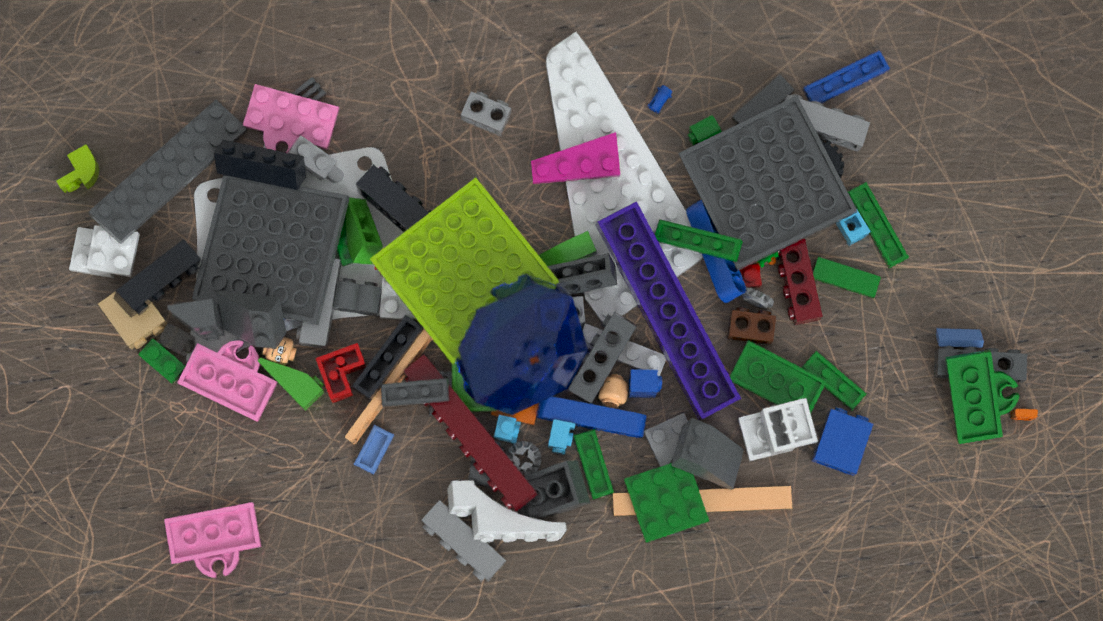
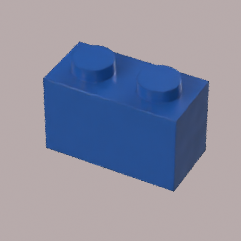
M631 369L629 373V398H655L662 389V376H658V370Z

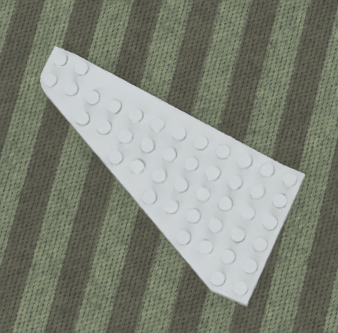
M577 32L573 33L553 47L546 59V69L560 151L616 132L621 174L619 177L565 181L574 237L588 231L598 253L593 256L609 253L611 256L595 224L599 220L636 201L654 235L659 219L691 227L686 210L589 48ZM659 243L677 277L704 259L702 253ZM616 264L618 285L584 292L585 301L602 323L608 314L612 316L616 312L624 316L638 306Z

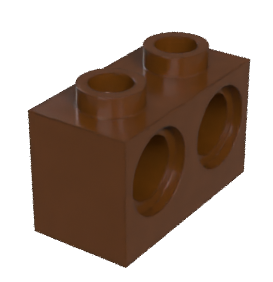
M737 307L736 310H732L730 313L727 339L744 342L749 340L753 343L771 345L774 340L776 316L771 315L769 311L759 310L758 313H752L747 308ZM737 319H743L745 320L747 327L745 329H739L736 326L735 321ZM765 322L769 327L768 331L761 332L757 324Z

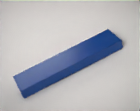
M879 50L803 87V91L809 102L817 101L824 103L889 71L890 68Z

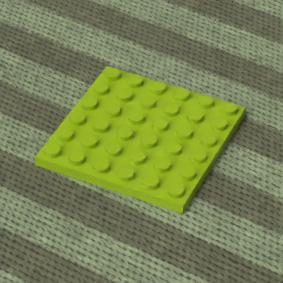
M474 178L370 258L372 264L452 365L559 283V280L477 178Z

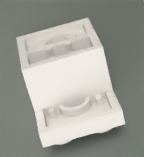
M95 225L94 229L78 227L69 270L114 278L115 275L131 277L140 234L134 232L122 244H119L101 226Z
M806 398L765 408L759 413L738 418L749 462L789 452L794 448L818 442Z

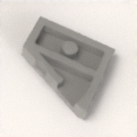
M684 413L644 431L659 467L669 464L674 457L682 426L688 422Z

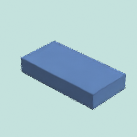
M936 328V338L939 347H983L984 340L981 330Z
M374 425L354 465L374 475L394 434Z

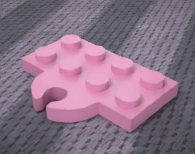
M255 84L243 126L264 132L263 141L266 149L276 150L279 143H286L289 150L295 140L301 135L315 146L328 150L340 108Z
M231 341L223 345L218 353L197 343L177 383L258 422L278 382L258 373L260 363L257 360L260 358L255 348L250 345L248 356L240 359L237 357V350L243 347L244 341Z
M253 502L164 519L171 563L176 564L194 560L197 568L203 574L212 578H217V573L212 568L216 560L224 562L223 574L227 576L236 568L239 562V551L262 547Z

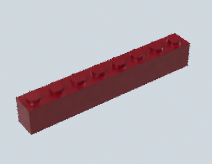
M425 355L404 370L407 376L404 379L405 382L444 379ZM449 385V402L426 403L424 405L430 404L434 409L431 413L439 424L442 421L446 424L448 428L445 431L454 441L457 438L462 444L459 448L467 458L471 455L476 461L473 464L476 470L481 475L485 472L489 477L487 481L494 492L497 490L501 492L504 496L501 500L508 509L513 507L517 512L537 495L536 491Z

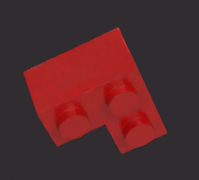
M358 343L315 358L332 403L354 396L346 375L367 367Z

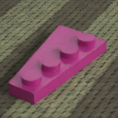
M616 132L532 160L533 184L619 177L621 174Z

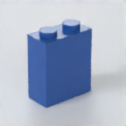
M835 407V410L830 409L828 411L812 462L855 476L858 472L873 423L868 422L869 419L864 416L856 415V417L847 415L848 411Z

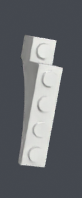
M452 481L447 488L449 514H456L459 517L471 514L474 540L491 542L494 539H503L504 542H512L516 539H524L526 542H533L538 539H546L552 542L561 539L566 532L565 523L533 519L503 507L480 491L474 485V481Z

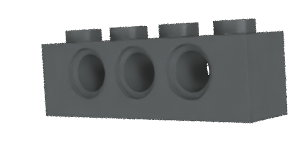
M609 253L547 266L559 280V283L537 299L536 302L542 299H553L618 285L616 266Z
M616 312L612 316L609 314L606 316L601 325L605 327L601 335L596 333L590 343L593 349L590 354L585 352L579 362L582 365L579 373L574 371L568 381L571 384L569 390L590 403L593 402L637 327L635 323ZM614 331L618 334L619 339L616 343H610L607 340L606 334L608 332ZM599 350L604 351L607 354V360L604 362L597 361L595 353ZM586 370H593L596 374V379L593 381L586 380L584 372Z
M952 346L938 348L935 351L934 378L948 379L945 357L979 351H977L976 347H963V350L955 349ZM997 348L985 349L991 351L994 371H1002L1009 374L1016 383H1023L1027 380V354H1022L1021 350L1009 349L1007 353L999 352ZM998 360H1004L1007 363L1006 370H1001L998 367Z

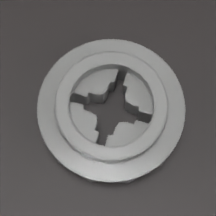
M746 287V292L741 295L744 301L762 309L772 308L774 300L770 296L752 288Z
M517 442L507 451V457L523 476L536 472L541 465V453L531 442ZM528 450L527 458L533 463L525 462L520 468V459L515 454L523 455Z

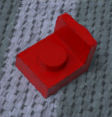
M758 264L740 269L747 288L762 286Z

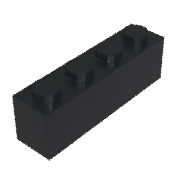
M222 140L214 152L218 174L298 190L306 178L304 156Z
M183 239L118 288L113 299L131 318L136 314L141 315L149 308L148 305L151 302L160 301L166 295L165 292L168 289L177 288L186 275L190 277L195 274L199 269L198 265L201 258Z
M405 315L352 385L356 392L371 402L381 388V384H384L424 328Z

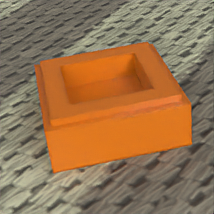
M1014 409L1011 411L1012 420L1033 421L1038 417V410Z

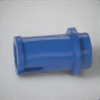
M665 85L657 87V93L647 107L659 114L668 98H672L671 94L673 91Z

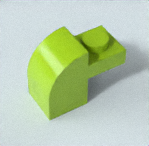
M86 144L67 155L75 170L56 180L64 193L77 190L81 183L89 189L98 179V162Z

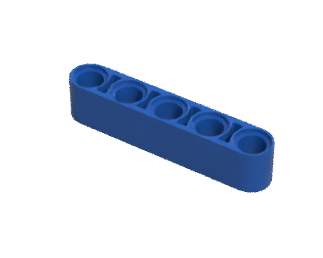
M701 199L686 209L691 227L718 234ZM702 254L717 295L724 303H728L746 292V286L740 270H736L732 261Z
M540 395L536 418L553 421L555 419L575 423V426L635 438H643L647 419L646 415L547 395Z

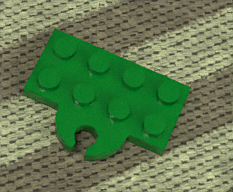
M990 350L945 357L958 444L1003 437L1000 416L1009 413L1016 406L1019 394L1013 393L1008 397L1002 396V390L1007 386L1012 388L1018 387L1015 380L1009 374L1002 371H994Z

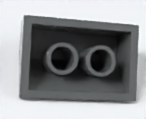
M213 299L167 305L170 313L180 323L202 339L206 338V341L219 340V336L225 335L220 309Z

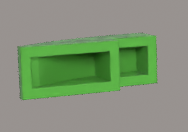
M586 231L545 251L539 257L547 266L588 258L598 253L589 232Z

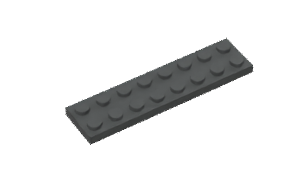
M214 100L89 210V215L119 244H122L215 161L214 152L222 140L236 142L247 132V128L220 102Z

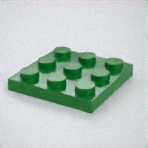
M672 463L624 479L645 543L709 522L694 475L671 466Z

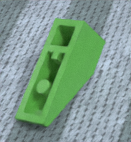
M350 197L345 216L347 247L353 263L373 265L370 258L383 248L366 199Z
M263 358L257 360L305 411L325 393L321 388L324 384L316 376L311 378L307 373Z

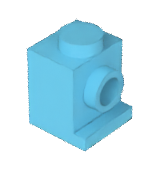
M858 210L857 213L836 223L848 246L863 239L870 233ZM848 224H852L854 226L853 231H850L848 229Z
M499 415L494 439L516 444L521 422H518L516 418Z
M553 419L548 448H552L553 453L565 455L566 446H571L573 433H569V430H574L575 423Z

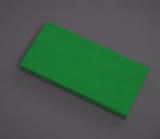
M749 340L729 376L734 384L775 405L806 398L810 414L827 383L825 379Z

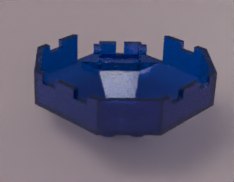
M527 273L518 276V281L508 285L505 282L491 289L490 294L497 300L483 307L480 306L479 309L475 310L476 314L464 338L460 340L461 344L458 348L460 357L457 356L455 360L459 373L464 380L465 392L476 403L510 415H514L567 390L588 351L573 297L562 287ZM537 354L538 363L534 362L531 365L532 362L529 359Z

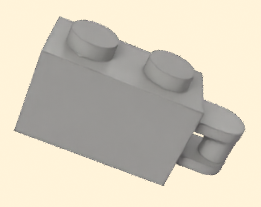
M301 135L287 152L304 156L305 170L319 180L327 178L332 183H338L344 178L343 171L335 166L337 160Z

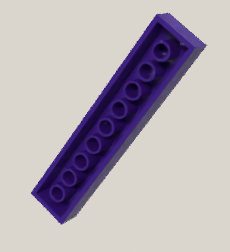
M637 201L599 220L595 226L697 419L702 420L740 400V395Z

